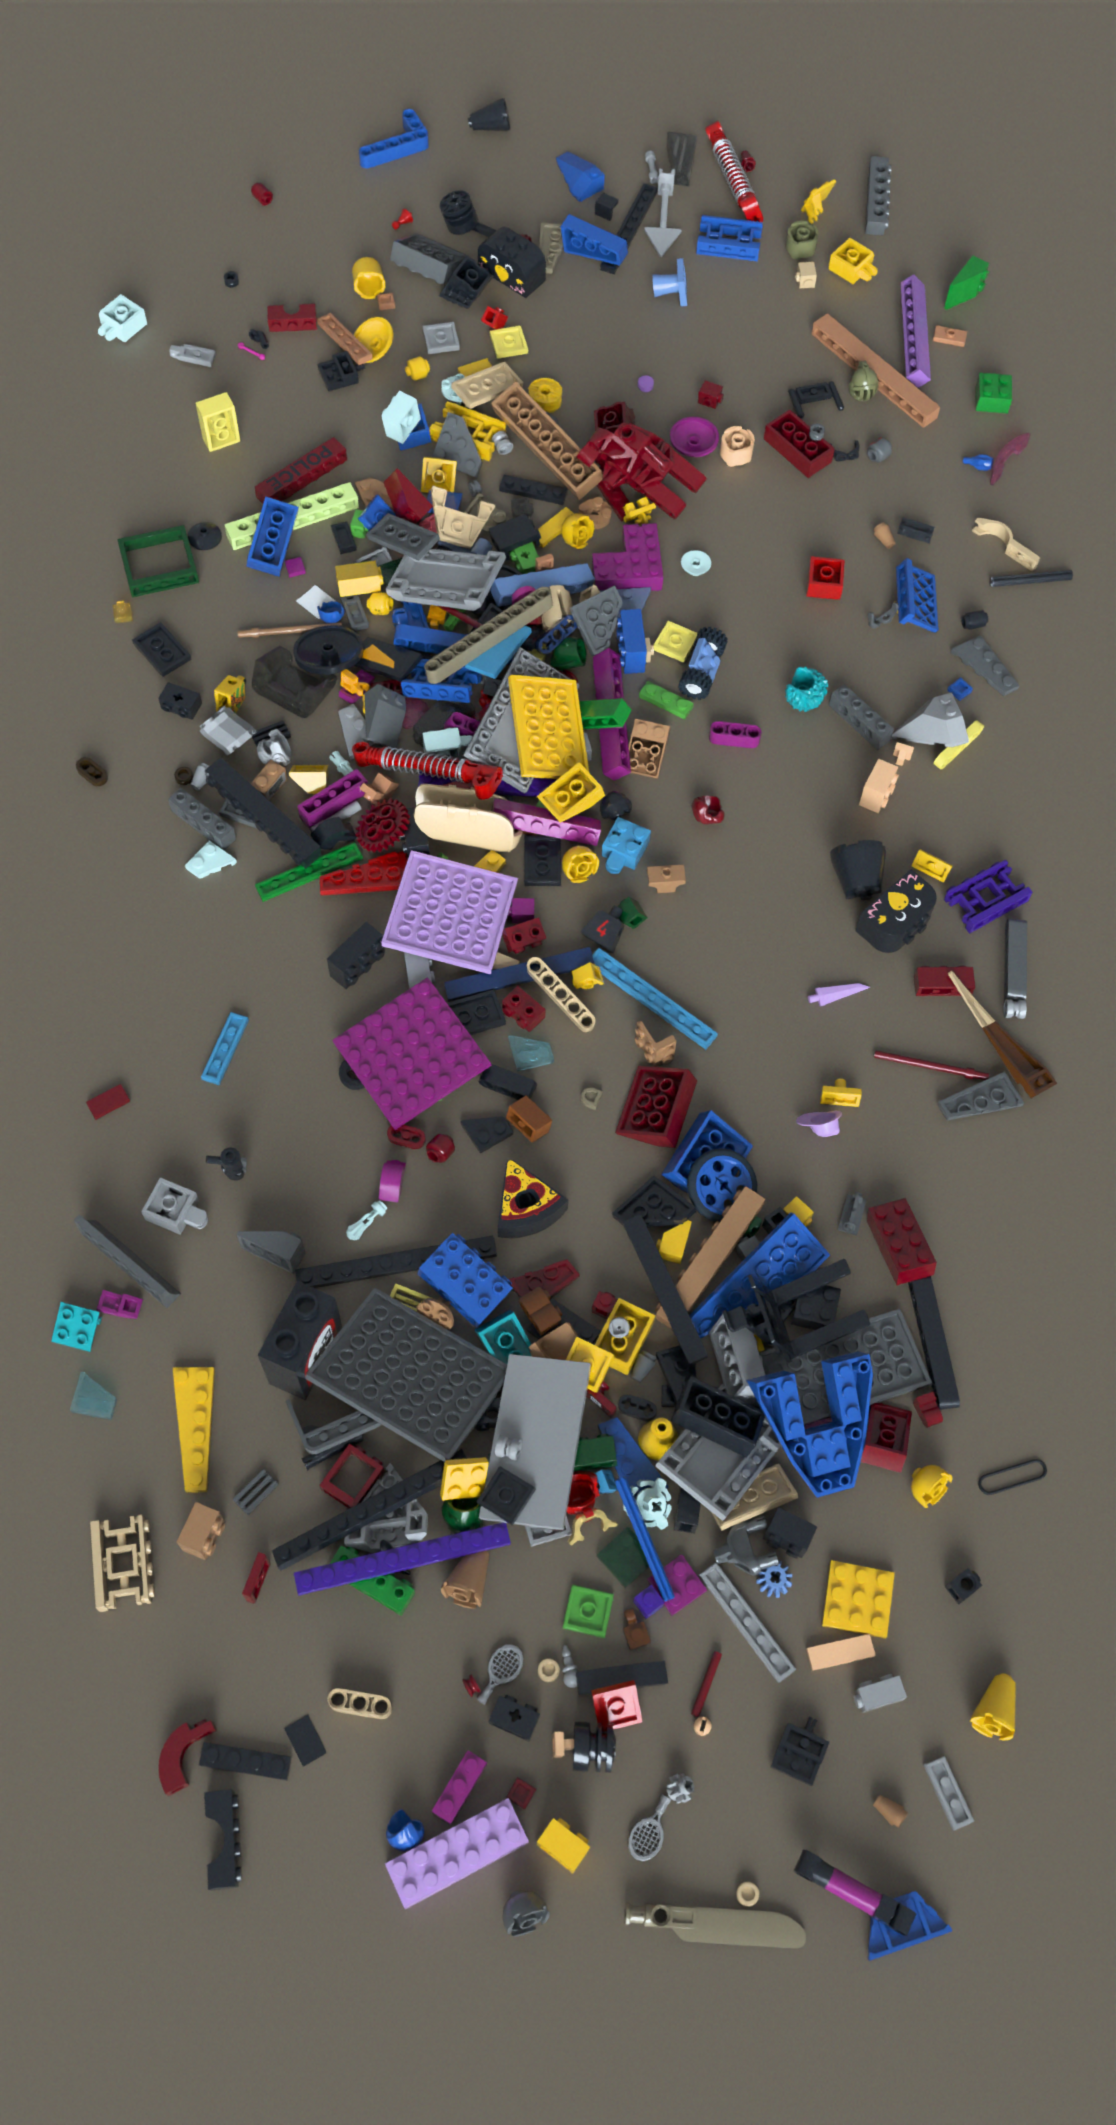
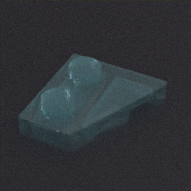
M512 1035L508 1036L517 1071L554 1063L550 1043Z

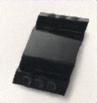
M466 256L452 273L439 296L469 309L491 281L494 274L489 273L487 269L480 267L474 259Z

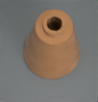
M487 1550L462 1557L441 1587V1593L444 1597L448 1599L451 1596L454 1598L453 1603L465 1608L475 1609L477 1605L481 1606L490 1556Z

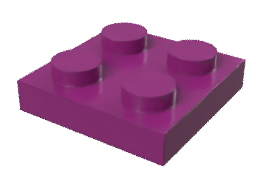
M682 1554L663 1567L675 1595L673 1599L664 1601V1606L671 1616L707 1591ZM652 1575L649 1578H647V1581L650 1585H652L655 1588V1590L662 1598L656 1581Z

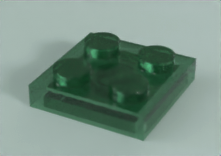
M629 1527L624 1529L596 1556L625 1589L649 1567L639 1540Z

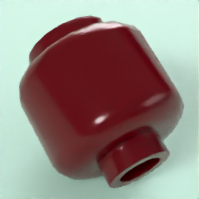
M444 1134L435 1135L426 1146L427 1156L435 1163L446 1162L455 1151L453 1139Z

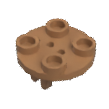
M443 1297L438 1299L427 1298L418 1305L417 1312L443 1328L450 1331L454 1325V1318L449 1309L450 1302L443 1303Z

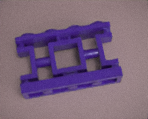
M1007 860L994 863L986 871L983 869L975 877L966 878L960 885H954L946 891L944 901L946 903L949 902L950 907L959 903L966 912L962 922L967 924L965 929L969 934L1029 901L1033 893L1029 887L1025 888L1024 883L1015 887L1007 877L1012 871V868L1007 866ZM997 875H998L997 878H998V879L1000 880V882H1001V883L998 884V885H997V884L995 883V881L992 879L993 877H995V876H997ZM986 887L996 897L987 903L978 893ZM1007 889L1012 896L1005 899L1006 895L1002 891ZM969 891L968 894L972 898L969 901L962 895ZM977 905L982 911L977 915L976 911L973 909V906Z

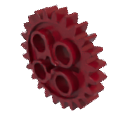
M390 798L389 801L384 799L383 803L377 801V806L372 804L371 810L366 809L367 814L361 815L363 820L357 822L360 826L356 827L358 831L355 834L358 837L356 840L368 852L372 851L375 853L377 850L381 852L383 848L388 850L389 845L394 846V841H400L399 836L405 835L403 830H408L406 826L410 823L408 820L410 817L408 809L397 799L393 800Z

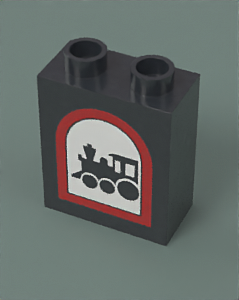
M299 1281L296 1282L258 1353V1358L270 1385L306 1401L314 1383L305 1379L306 1373L343 1328L335 1297Z

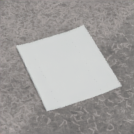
M316 585L296 600V602L318 619L320 616L317 606L321 607L323 602L335 601Z

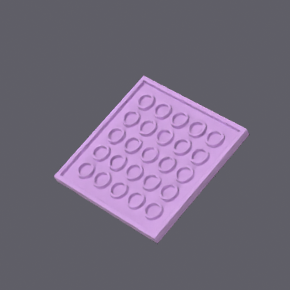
M411 850L381 942L382 946L491 974L518 878Z

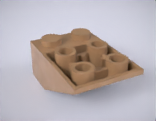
M635 719L629 743L631 773L658 779L670 735V726Z

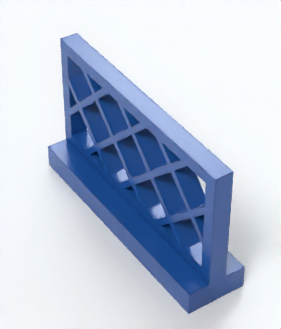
M906 558L896 567L899 623L905 625L907 622H910L936 633L938 631L935 575L912 566V560ZM918 580L921 582V584L923 585L924 589H922V587L920 586V584L917 582ZM919 594H920V595L922 596V598L925 600L924 603H923V601L921 600V598L918 596ZM925 604H927V605L930 607L931 612L929 611V609L926 607ZM919 608H921V609L923 610V612L926 614L925 617H924V615L922 614V612L919 610Z

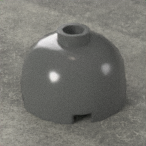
M517 1890L510 1895V1899L504 1905L502 1919L507 1934L509 1935L511 1932L512 1936L517 1937L536 1930L533 1925L540 1921L542 1925L546 1923L550 1912L544 1900L537 1893Z

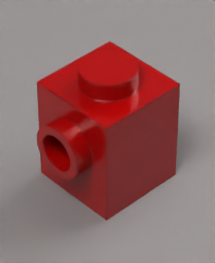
M487 306L481 321L497 330L504 327L508 316L503 314L504 310L497 306L495 309Z

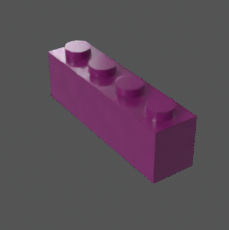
M355 769L297 806L299 818L310 829L322 820L336 814L345 806L363 797L364 792L360 790V787L363 783L368 784V781L358 769Z

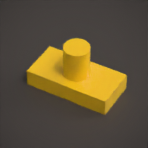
M837 1079L835 1080V1087H822L820 1104L859 1107L862 1090L846 1088V1080Z

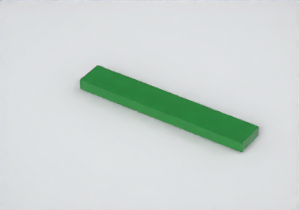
M353 842L319 857L306 869L299 865L255 884V888L262 902L316 880L320 876L363 859V855L356 843Z

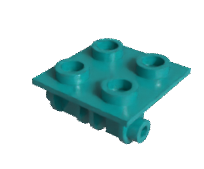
M61 1302L51 1342L91 1352L97 1324L100 1325L102 1317L99 1316L100 1312Z

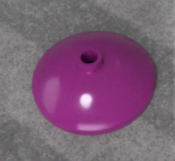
M687 417L673 425L670 431V442L676 451L685 456L702 457L715 450L719 442V432L713 423L704 418Z

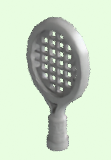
M512 1644L503 1645L492 1654L488 1663L489 1683L476 1698L480 1703L486 1704L495 1686L508 1684L519 1675L523 1667V1655L517 1646Z
M661 1795L654 1815L641 1819L630 1832L628 1848L630 1854L636 1860H650L662 1847L664 1831L660 1819L671 1801L665 1795Z

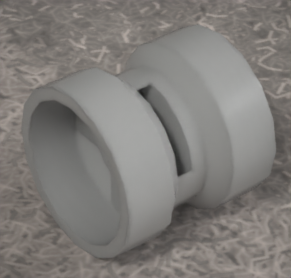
M499 431L493 435L492 442L495 443L499 454L506 455L511 452L513 444L508 439L505 431Z
M1006 999L1003 1007L1004 1018L1015 1016L1018 1019H1024L1027 1009L1026 1001L1018 1000L1014 1002L1013 1000Z
M500 1435L496 1443L495 1455L498 1457L508 1456L512 1460H518L522 1450V1440L518 1438L509 1439L507 1436Z

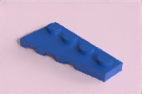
M618 1417L598 1424L601 1434H609V1436L614 1437L618 1466H614L619 1478L626 1477L629 1486L639 1488L634 1494L635 1499L642 1490L652 1488L649 1485L644 1487L637 1486V1481L651 1480L655 1482L658 1477L663 1479Z

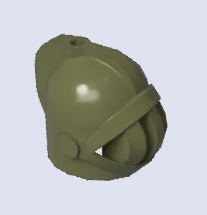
M866 361L859 362L858 368L853 373L849 383V393L859 401L870 400L879 388L877 374L873 369L869 368Z

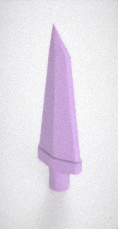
M860 983L815 988L816 994L808 996L809 1003L818 1001L820 1006H824L871 987Z

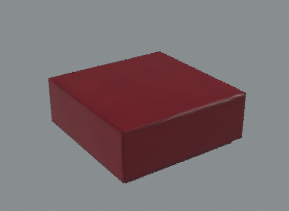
M517 1777L506 1798H509L511 1802L525 1810L536 1792V1788Z

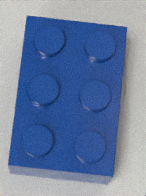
M641 609L620 610V617H617L616 638L619 639L618 653H621V667L624 669V674L645 673L647 649Z

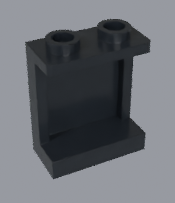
M526 514L488 529L491 541L497 552L505 553V561L510 559L508 552L533 541L537 547L540 546V532L538 529L535 530L533 520L528 519Z

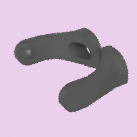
M894 602L891 609L880 617L874 618L872 612L868 613L869 626L877 628L881 623H890L898 611L899 606L897 602Z

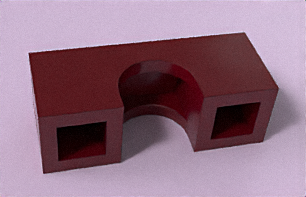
M299 304V311L295 314L286 313L283 305L267 306L269 332L317 330L315 304Z

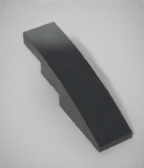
M665 1661L575 1672L578 1695L592 1694L591 1690L632 1680L635 1681L636 1689L668 1684Z

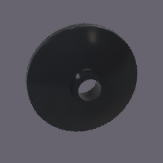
M208 522L196 524L188 533L190 545L198 550L213 549L222 539L219 527Z

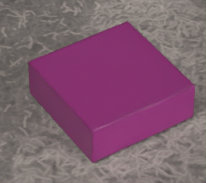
M301 557L284 561L289 578L306 574Z

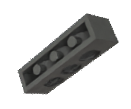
M845 684L831 694L829 706L873 747L879 750L891 740L894 728Z
M182 788L178 789L168 799L173 813L222 850L227 849L236 840L232 826Z

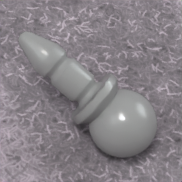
M564 1645L562 1651L565 1668L562 1669L565 1673L563 1681L567 1687L574 1688L577 1687L575 1672H577L578 1668L576 1665H573L571 1652L567 1645Z

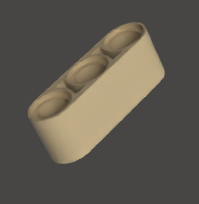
M340 1688L333 1689L328 1695V1703L336 1712L376 1719H386L392 1712L390 1700L381 1695ZM336 1695H343L344 1702L339 1706L334 1705L333 1698ZM357 1699H365L366 1705L363 1709L358 1710L354 1707ZM380 1702H385L388 1705L384 1713L376 1711V1706Z

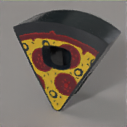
M508 1160L506 1162L498 1220V1237H526L548 1228L568 1210L569 1200L516 1161Z

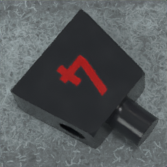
M615 905L609 914L599 910L582 929L581 933L614 953L625 927L618 920L623 910Z

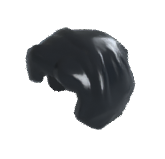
M613 790L601 799L600 812L604 819L610 817L616 821L618 817L621 818L626 812L630 813L632 810L631 800L623 793Z

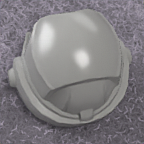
M274 729L269 732L270 739H263L259 742L257 754L265 765L272 760L284 767L291 762V749L285 736L278 729Z

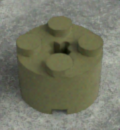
M804 220L791 224L787 231L785 247L793 259L812 257L815 254L819 235L818 228Z

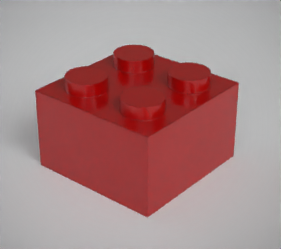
M811 556L808 567L806 597L840 600L843 590L845 560Z

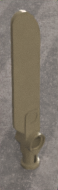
M625 1903V1925L641 1923L644 1927L672 1928L678 1937L686 1942L796 1949L801 1948L806 1942V1932L801 1925L791 1917L778 1912L646 1903L644 1906H633L630 1903ZM657 1909H662L665 1913V1919L662 1923H658L654 1919V1913ZM632 1913H639L641 1916H635Z

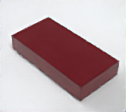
M119 1084L90 1099L86 1104L95 1120L129 1103L130 1099L122 1085Z

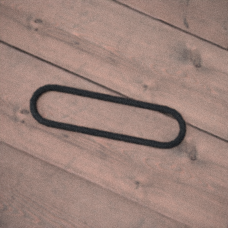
M1034 1459L985 1474L979 1479V1489L984 1494L993 1495L1041 1480L1047 1474V1467L1041 1460ZM1031 1463H1040L1044 1468V1473L1039 1477L992 1492L985 1491L981 1485L982 1480L986 1477Z

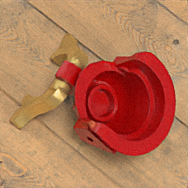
M590 1471L573 1472L567 1513L576 1515L573 1520L572 1535L567 1541L570 1545H573L578 1540H584L580 1527L583 1522L586 1523L595 1517L601 1519V1529L603 1531H606L609 1527L617 1526V1523L609 1520L600 1508H593L595 1498L599 1497L600 1494L597 1487V1475Z

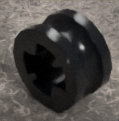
M229 271L224 274V281L227 287L234 288L239 284L237 273Z

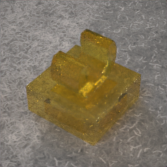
M117 601V605H113L115 623L133 621L130 603L124 604V601Z

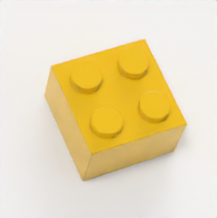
M553 1818L538 1839L537 1846L570 1872L574 1873L590 1849V1846L587 1845L589 1840L579 1832L575 1835L569 1831L571 1826L561 1818L558 1821Z

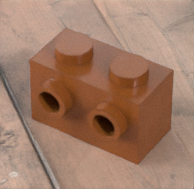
M527 1096L511 1104L506 1119L532 1143L549 1133L553 1121L548 1114L544 1113Z

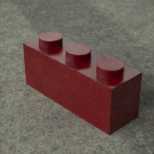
M964 965L958 967H917L914 974L916 996H961L948 975L950 971H953L967 990L973 994L975 989L973 967Z

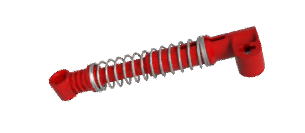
M716 121L705 127V130L713 145V153L720 164L736 203L742 208L748 221L763 222V215L757 203L755 193L750 186L729 139L725 137L719 121Z
M358 742L352 747L356 764L360 767H366L371 764L380 766L385 770L393 768L394 771L399 769L400 772L405 770L406 773L412 771L413 774L418 772L419 775L424 773L425 776L430 774L431 777L437 775L438 778L442 776L444 779L449 777L450 780L456 778L457 781L461 782L472 781L476 797L480 800L491 798L503 777L501 767L473 763L465 758L460 759L452 756L448 758L446 755L441 756L433 753L429 755L427 752L404 751V749L398 750L389 746L376 748L369 746L367 742Z

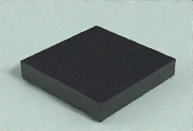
M499 1466L477 1500V1504L513 1526L536 1488Z

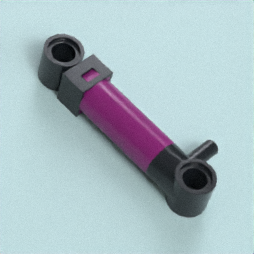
M803 1849L793 1870L796 1874L869 1914L873 1919L884 1925L886 1924L892 1930L908 1936L917 1915L914 1911L840 1871L816 1854Z

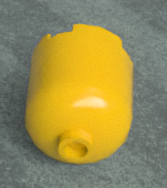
M371 257L358 259L352 268L354 290L360 294L361 298L374 299L376 295L380 294V292L383 293L385 289V279L381 266L377 260Z

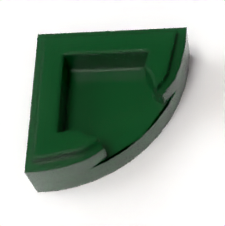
M756 1216L743 1238L753 1237L760 1229L762 1219Z

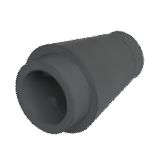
M642 1350L641 1354L637 1356L630 1377L641 1383L656 1365L655 1361L657 1358Z

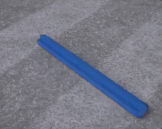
M626 1477L619 1478L615 1481L616 1487L662 1599L669 1601L675 1597L628 1481Z

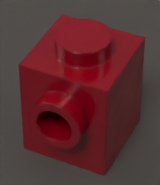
M705 380L699 390L698 403L716 409L717 405L721 404L724 398V394H722L723 386Z

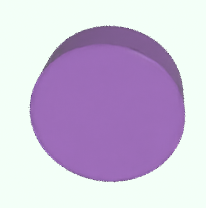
M642 376L638 379L639 390L649 392L653 389L654 380L652 377Z

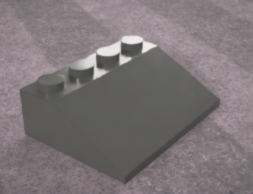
M415 233L393 242L390 260L394 261L398 266L409 268L411 272L421 273L425 278H432L435 282L444 284L449 281L452 273L468 255Z

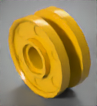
M539 378L530 384L528 388L529 396L545 412L552 413L560 408L562 404V387L557 381L550 378Z

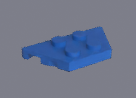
M916 1891L893 1898L899 1904L914 1911L917 1915L908 1936L892 1930L886 1924L884 1925L871 1917L868 1960L871 1961L952 1932V1928L937 1915V1912Z

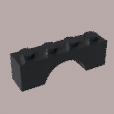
M232 1789L204 1792L205 1816L219 1823L225 1838L221 1854L207 1865L208 1890L238 1888V1882L242 1881V1868L238 1867L237 1857H241L240 1842L237 1843L236 1833H240L239 1818L236 1819L235 1809H239L238 1794L235 1795V1791Z

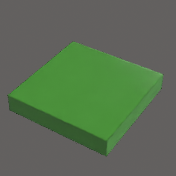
M572 1584L563 1629L605 1638L614 1594Z

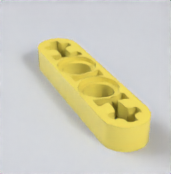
M978 720L973 722L966 729L969 743L947 747L936 758L934 765L941 770L946 767L982 732L984 725Z

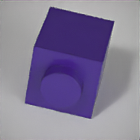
M652 1585L635 1596L633 1603L645 1620L660 1610L665 1603Z

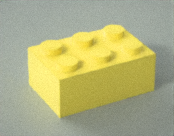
M227 392L196 402L202 438L210 452L240 442L235 408Z

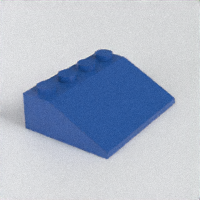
M713 1111L701 1112L661 1175L674 1186L688 1193L687 1182L690 1169L696 1159L703 1153L712 1149L723 1148L733 1150L746 1158L753 1145ZM715 1161L713 1169L716 1172H720L722 1165L720 1162ZM733 1166L731 1169V1174L734 1177L739 1170L736 1166ZM702 1175L700 1182L703 1186H707L709 1179L706 1175ZM719 1182L721 1184L720 1189H726L724 1187L726 1183ZM708 1194L705 1198L706 1203L712 1205L714 1197Z

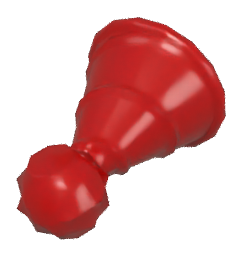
M403 209L398 221H393V229H398L402 224L412 223V213L407 209Z

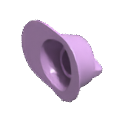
M842 1112L807 1113L799 1116L796 1122L802 1126H810L812 1131L818 1136L828 1137L839 1134L838 1119L842 1116Z

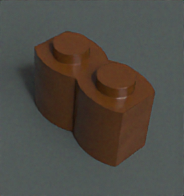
M538 1286L519 1298V1305L530 1319L536 1331L542 1336L561 1324V1317L563 1315L557 1306H553L550 1303L551 1296L546 1289L542 1290Z

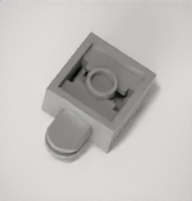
M159 1178L141 1211L146 1221L179 1235L182 1234L186 1225L202 1229L208 1223L206 1211L196 1207L199 1202L196 1192L163 1178Z

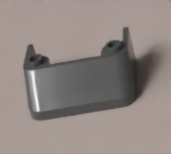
M286 1400L302 1443L310 1454L323 1452L381 1425L358 1410L320 1428L309 1425L301 1429L290 1400Z

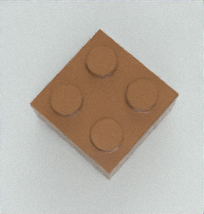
M195 1502L177 1540V1544L184 1552L207 1560L208 1555L212 1556L216 1548L215 1540L217 1536H221L225 1529V1520L219 1511Z

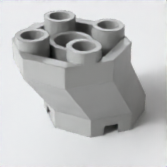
M226 706L222 707L199 726L202 735L223 750L227 756L257 732L253 726L235 714L230 707L226 708Z

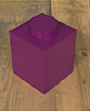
M512 898V905L508 916H512V923H523L534 919V898Z

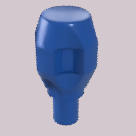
M980 454L972 458L964 457L963 464H971V466L978 470L987 471L992 469L994 459L989 455Z

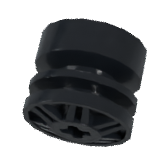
M462 190L453 191L444 196L440 201L439 207L450 233L461 235L475 228L478 223V217L469 193Z
M575 1722L573 1771L588 1772L590 1761H595L596 1772H600L601 1762H605V1772L611 1773L616 1752V1736L613 1730V1723H607L605 1734L602 1733V1723L597 1724L596 1733H591L589 1722Z

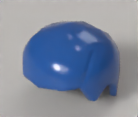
M323 602L321 607L317 606L320 619L326 623H336L345 614V609L339 602Z

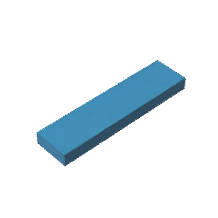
M230 1012L201 1075L202 1080L220 1085L248 1024V1017Z

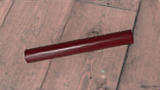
M714 1651L692 1709L691 1715L695 1717L700 1716L722 1654Z

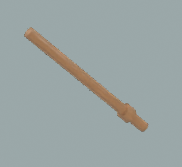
M342 622L265 629L255 627L251 628V630L238 631V638H259V636L304 633L322 626H342Z

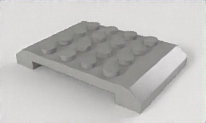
M430 549L419 561L404 555L386 588L387 595L397 601L475 611L482 606L506 556L504 552L488 551L487 555L438 549Z
M722 1383V1385L718 1389L726 1393L724 1384ZM766 1417L764 1418L757 1444L747 1458L685 1429L655 1466L724 1521L781 1445Z

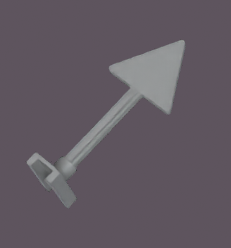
M659 169L657 195H662L660 227L644 228L660 257L664 256L681 234V229L666 228L668 196H673L675 169H672V173H662L663 169Z

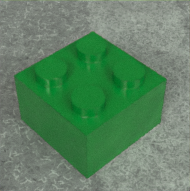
M979 373L976 383V411L1008 414L1012 402V375Z

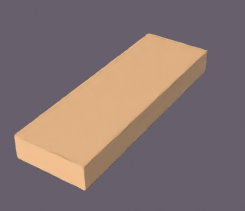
M870 1634L806 1649L812 1671L876 1656Z

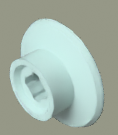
M693 550L683 555L681 565L689 574L698 576L710 569L711 559L706 553Z

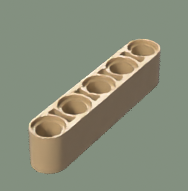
M532 957L527 962V972L581 1031H592L595 1026L594 1015L540 958ZM536 963L541 968L538 971H533L530 966ZM546 977H551L553 979V983L550 985L544 984L543 979ZM564 991L566 996L560 999L556 996V993ZM575 1004L579 1007V1010L573 1013L568 1009L569 1006ZM584 1018H589L592 1024L584 1026L581 1021Z

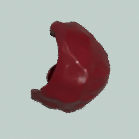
M701 796L694 798L691 807L693 815L698 822L707 825L721 823L724 820L725 814L721 809L722 806L718 797Z

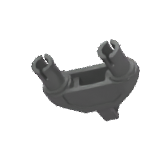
M764 1515L732 1526L726 1538L727 1543L723 1547L713 1550L718 1564L734 1562L736 1567L750 1575L760 1574L762 1569L779 1565L775 1551L759 1557L754 1556L749 1536L750 1533L768 1528Z

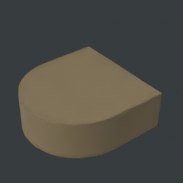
M592 1087L584 1089L581 1093L582 1104L596 1110L603 1091Z

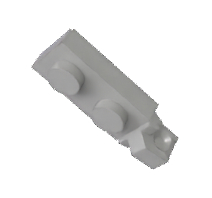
M184 344L181 347L171 345L169 349L170 357L208 367L212 366L216 356L215 350Z

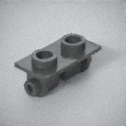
M861 1193L847 1194L838 1230L857 1236L866 1204V1199L862 1198Z

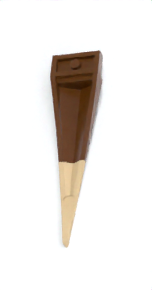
M950 971L948 973L949 977L1016 1083L1023 1086L1031 1099L1055 1086L1057 1082L1047 1067L1016 1042L978 1003L954 972Z

